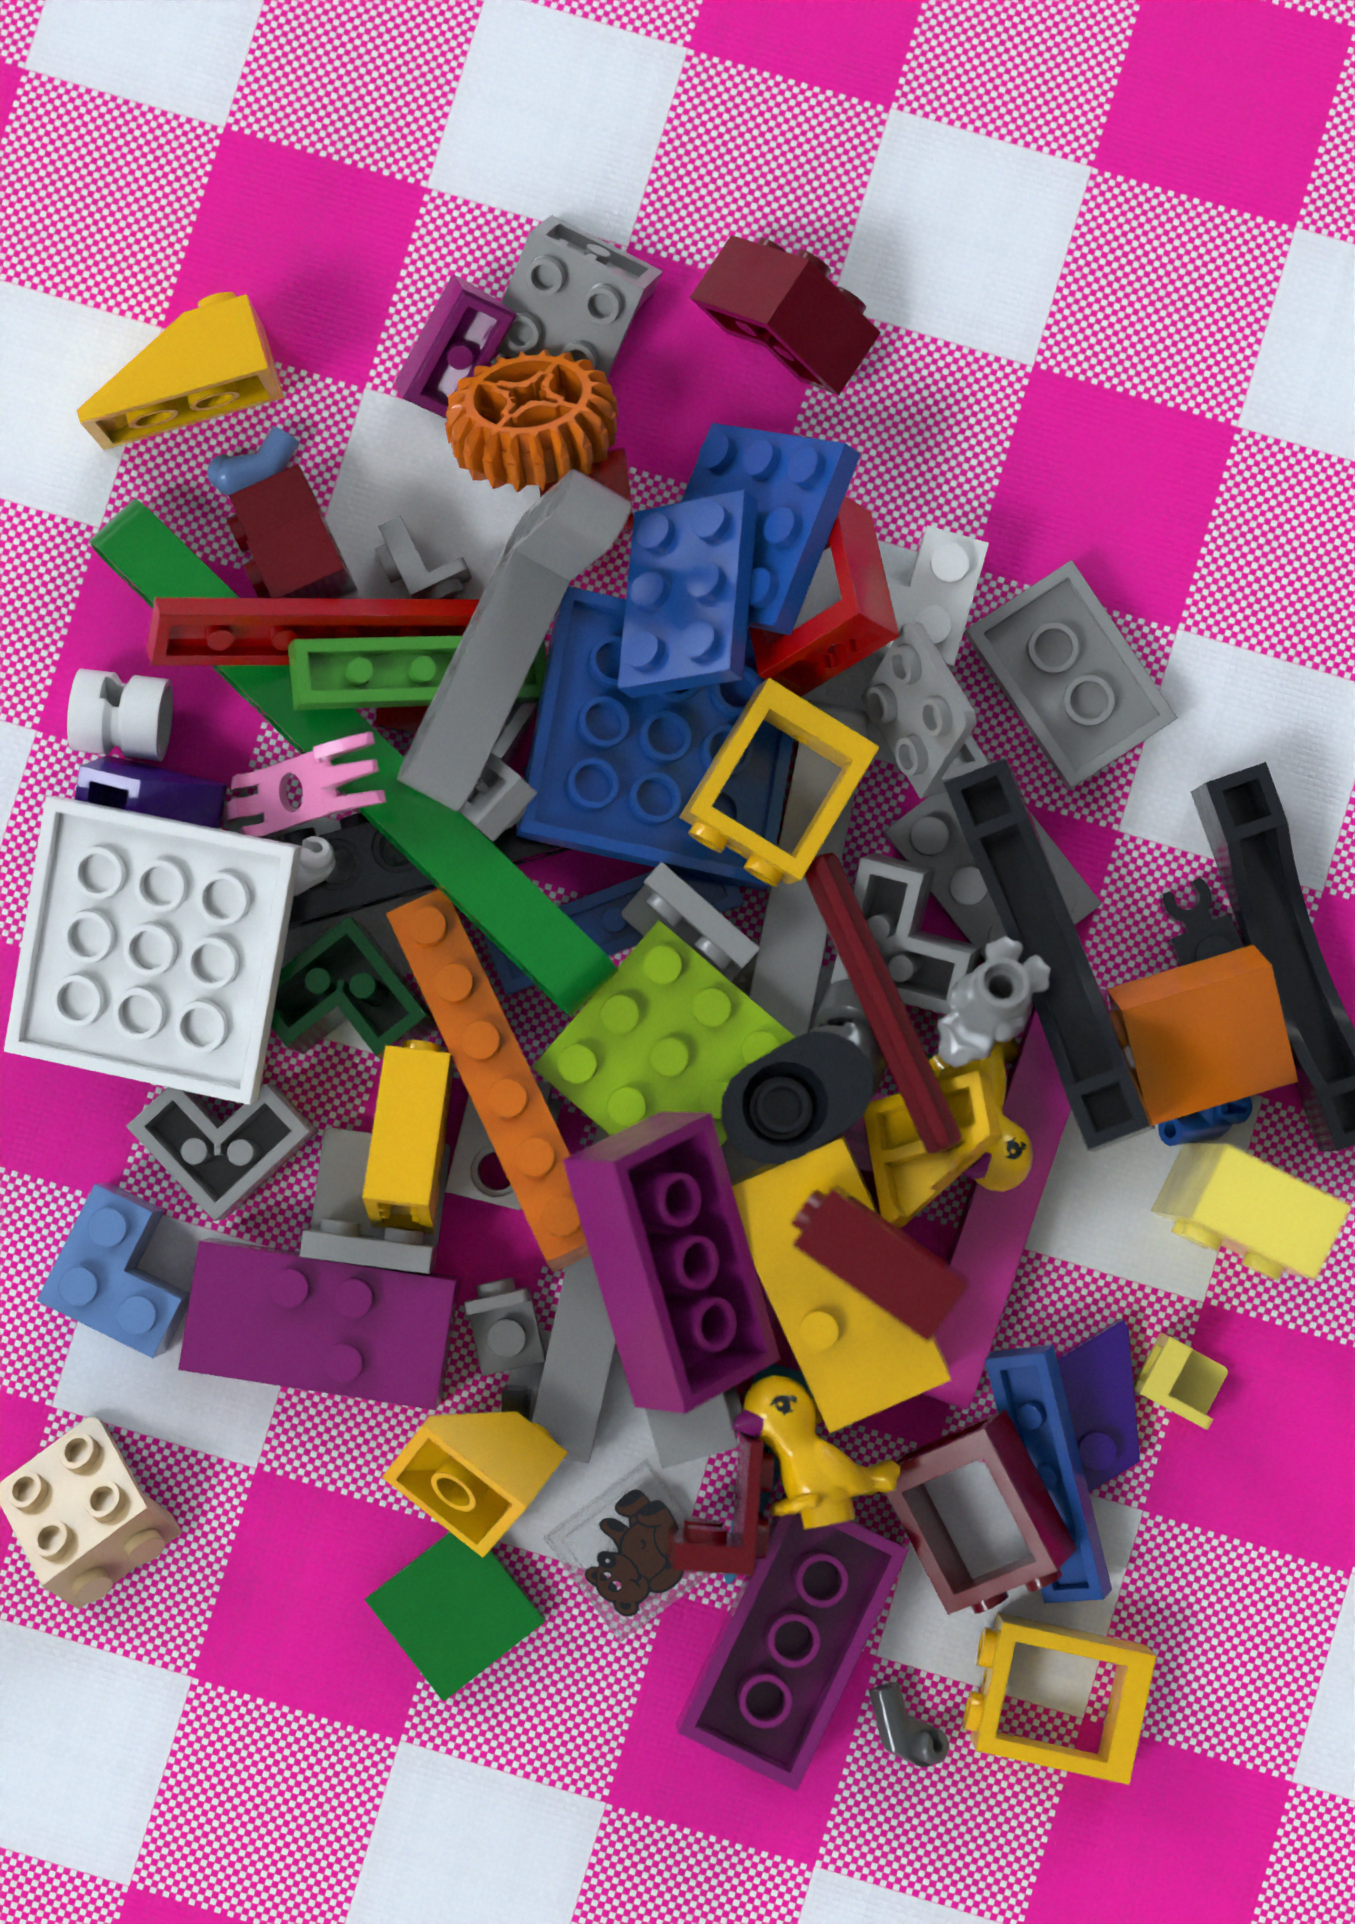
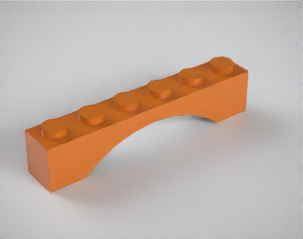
M437 889L387 912V918L546 1262L554 1273L590 1256L563 1163V1159L569 1157L570 1153L452 902Z

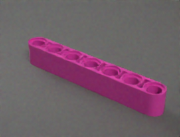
M1100 988V991L1106 1003L1108 996L1107 991ZM1034 1005L1018 1045V1055L1013 1060L1006 1080V1093L1002 1108L1004 1116L1013 1122L1017 1121L1018 1125L1025 1130L1031 1140L1033 1150L1032 1168L1023 1182L1017 1187L1004 1192L989 1190L978 1184L975 1179L972 1181L945 1261L968 1277L969 1286L934 1334L949 1367L951 1380L921 1393L922 1395L965 1410L969 1408L986 1363L985 1359L988 1357L1071 1110Z

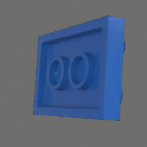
M745 489L634 512L618 689L630 698L743 680L758 502Z

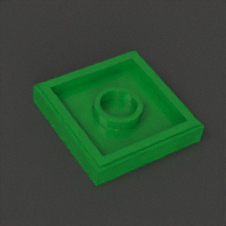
M450 1531L364 1599L443 1702L546 1620V1617L492 1548L482 1558Z

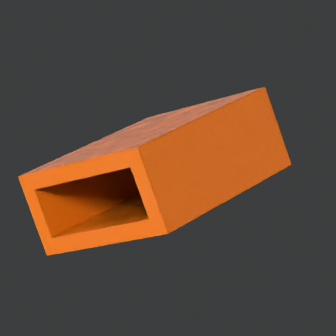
M1254 945L1106 989L1112 1010L1109 1012L1154 1125L1298 1082L1271 963Z

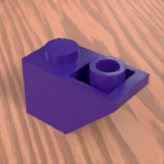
M107 755L80 765L74 800L220 829L227 783Z

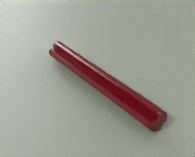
M833 852L817 855L804 874L807 885L925 1152L929 1155L947 1152L962 1142L961 1131L838 856Z

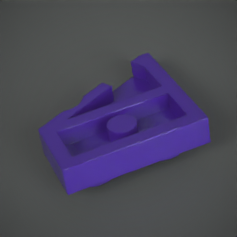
M1123 1319L1116 1320L1056 1357L1089 1492L1140 1462L1129 1328Z

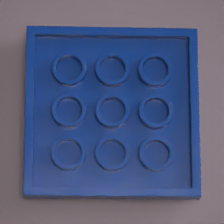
M568 586L554 617L525 781L537 794L526 805L523 816L517 822L515 837L651 867H657L662 862L674 872L764 891L770 885L754 877L744 869V865L747 862L746 858L728 847H725L723 852L719 853L702 845L688 834L692 825L679 818L755 689L766 680L758 675L749 628H747L743 680L630 698L618 689L626 599ZM763 720L712 807L776 846L794 738Z

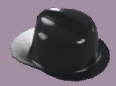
M813 1031L791 1039L746 1065L731 1078L722 1096L721 1121L727 1138L741 1154L759 1163L782 1164L800 1158L847 1131L863 1117L873 1094L874 1076L868 1058L853 1041L833 1032Z

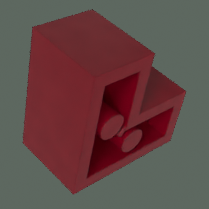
M731 235L689 297L725 333L764 346L800 382L836 395H840L881 333L863 315L866 305L853 293L842 287L835 286L827 278L831 270L820 258L802 249L796 255L788 253L773 241L763 237L755 243Z
M299 464L228 495L236 514L226 519L241 552L244 553L250 550L254 560L243 565L259 598L339 599L358 590Z

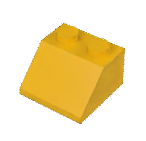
M517 1411L430 1415L382 1478L484 1558L530 1505L568 1452L554 1441L552 1435L544 1427L537 1423L529 1422Z

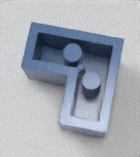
M109 1182L94 1184L37 1301L151 1358L166 1353L188 1308L190 1293L137 1268L165 1210Z

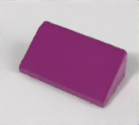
M452 275L396 378L395 385L402 399L447 419L448 395L458 391V380L474 376L475 366L489 367L517 316L516 312L468 281Z

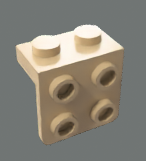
M88 1417L0 1482V1506L41 1586L77 1609L104 1597L111 1590L115 1582L138 1565L155 1559L164 1550L165 1545L182 1533L172 1513L142 1492L107 1426L96 1417Z

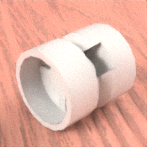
M80 668L75 675L69 698L67 716L69 748L73 751L108 755L117 746L120 747L123 755L126 757L162 761L168 748L172 727L174 703L172 681L165 678L134 675L126 684L121 682L118 674L115 672Z

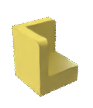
M1160 1332L1133 1383L1134 1391L1208 1430L1214 1419L1206 1414L1220 1390L1228 1370L1225 1366L1193 1350V1348Z

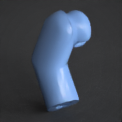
M272 426L256 454L231 457L227 454L216 456L208 467L207 476L209 482L217 487L222 494L231 495L283 471L300 442L282 429Z

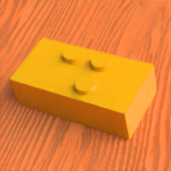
M844 1133L800 1158L782 1164L770 1163L731 1181L754 1266L829 1433L951 1380L949 1367L934 1335L928 1343L792 1245L801 1231L792 1226L791 1222L813 1191L817 1189L828 1195L830 1190L838 1185L879 1214Z

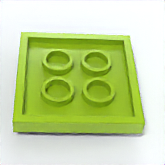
M658 920L618 966L619 971L587 1002L532 1068L610 1136L658 1112H701L712 1114L720 1146H722L728 1138L721 1121L722 1096L731 1078L746 1065L796 1037Z

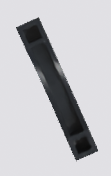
M1004 758L945 782L944 785L1006 935L1010 940L1019 941L1023 945L1022 953L1017 962L1023 965L1030 957L1037 955L1050 967L1049 988L1044 992L1033 993L1032 1001L1087 1150L1095 1152L1155 1129L1013 769Z
M1264 762L1206 782L1191 791V795L1245 946L1254 945L1272 965L1298 1078L1295 1086L1318 1150L1339 1151L1355 1145V1029L1347 1016L1320 951L1297 874L1288 821L1268 765Z

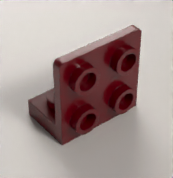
M740 1432L733 1533L723 1528V1522L710 1519H684V1529L669 1528L667 1556L674 1570L754 1576L755 1558L766 1559L769 1542V1519H763V1512H759L760 1492H771L774 1454L773 1452H768V1447L763 1446L762 1439Z

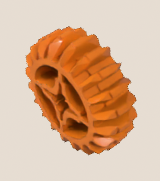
M544 349L538 355L526 356L521 350L518 357L507 360L496 356L495 365L491 367L475 366L474 376L458 380V391L448 395L449 406L446 411L447 422H445L448 443H451L453 456L457 458L459 468L469 470L472 480L482 481L488 479L492 489L500 488L508 483L513 485L516 492H520L526 485H538L543 491L546 483L559 481L572 469L584 475L590 474L592 463L607 460V448L616 444V433L618 430L616 418L619 417L617 399L613 396L612 386L607 382L604 371L594 370L591 360L582 359L575 361L571 352H564L555 357L550 356L548 350Z

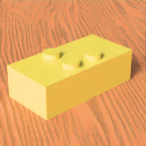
M1189 1143L1183 1144L1151 1212L1174 1222L1175 1224L1171 1230L1172 1233L1205 1249L1208 1247L1218 1252L1220 1246L1243 1256L1244 1259L1241 1264L1273 1280L1279 1281L1282 1272L1316 1280L1351 1205L1228 1144Z

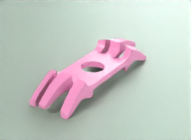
M373 732L324 743L313 747L311 752L261 770L233 776L230 792L245 791L257 786L258 794L234 798L225 804L222 813L223 823L262 814L263 823L243 826L238 830V833L268 838L285 833L284 830L332 814L345 813L352 809L385 803L384 790L338 796L337 794L339 786L377 772L376 759L332 766L331 760L375 744ZM292 774L298 777L303 789L302 804L297 811L290 805L286 792L287 782Z

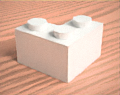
M927 525L921 539L909 585L906 586L888 580L887 584L898 631H900L904 624L920 622L951 671L956 661L989 543ZM893 641L870 655L884 658Z

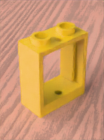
M768 678L755 689L679 818L692 825L688 834L702 845L719 853H722L724 848L728 847L746 858L747 862L744 865V869L759 880L774 887H777L780 881L788 885L801 881L877 753L879 746L771 678ZM763 720L842 768L791 855L712 807Z
M997 1612L994 1628L984 1627L980 1636L976 1665L985 1667L980 1692L972 1690L969 1692L963 1717V1729L971 1731L970 1739L976 1751L1129 1785L1156 1655L1147 1645ZM1016 1642L1117 1664L1098 1754L997 1732Z

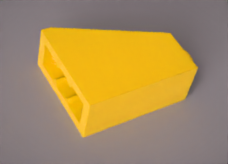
M405 1040L402 1042V1047L385 1045L363 1191V1201L371 1227H395L423 1231L426 1234H435L453 1078L451 1053L440 1052L441 1047L435 1043L423 1040Z

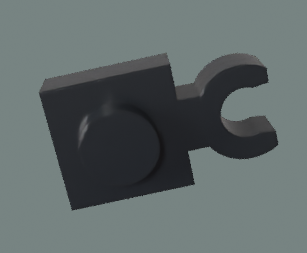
M1202 878L1189 882L1196 897L1195 904L1190 910L1178 907L1171 891L1160 895L1159 902L1163 913L1171 921L1180 923L1184 932L1168 940L1179 967L1244 948L1230 914L1212 921L1208 912L1212 900L1211 891Z

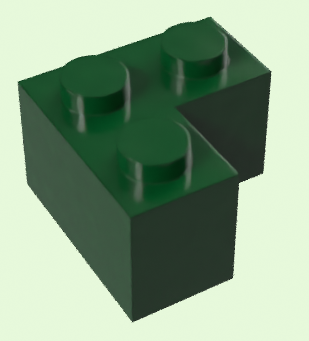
M348 915L281 969L271 1027L286 1047L305 1054L348 1019L375 1056L383 1060L385 1045L402 1047V1042L405 1040H422L438 1026L430 1009L367 928Z

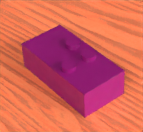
M658 1112L563 1159L635 1407L687 1414L781 1359L711 1113Z
M214 1238L199 1241L178 1370L436 1410L442 1402L461 1277L299 1257L300 1252Z
M784 1493L782 1499L787 1498L786 1493ZM801 1513L773 1516L769 1525L766 1559L755 1558L754 1576L745 1575L675 1723L677 1732L797 1791L909 1549L851 1520L804 1529Z

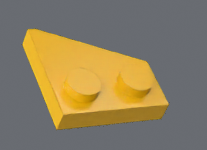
M977 1070L939 1081L940 1087L961 1131L962 1142L951 1150L936 1155H929L925 1152L900 1093L869 1103L864 1113L881 1216L897 1228L906 1225L1002 1138L990 1074Z

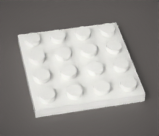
M46 796L4 1052L248 1105L258 1102L302 846L59 796Z

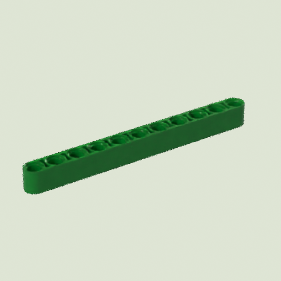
M136 498L128 503L88 541L106 564L152 609L155 597L240 598ZM290 665L211 666L301 755L313 751V747L324 743L373 732L375 744L331 760L332 766L376 759L378 771L341 785L337 790L343 796L384 790L385 803L356 809L567 1015L572 1017L619 971L604 951L459 810L454 811L398 781L397 776L404 757L354 708L294 710Z

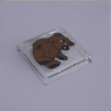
M647 1459L548 1532L543 1538L619 1642H622L712 1574L673 1569L667 1556L668 1529H684V1519H689L690 1517Z

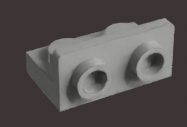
M662 862L644 881L643 888L622 910L623 919L643 936L660 920L730 981L739 974L760 949Z

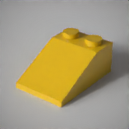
M221 292L201 299L198 302L199 308L182 313L76 410L81 425L103 450L284 398L264 326L247 294L236 297L233 292Z

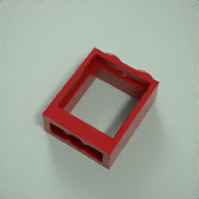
M846 496L843 499L824 548L825 551L831 547L842 600L792 630L791 635L749 627L758 675L766 680L771 678L799 697L804 696L900 637L872 514L869 510Z

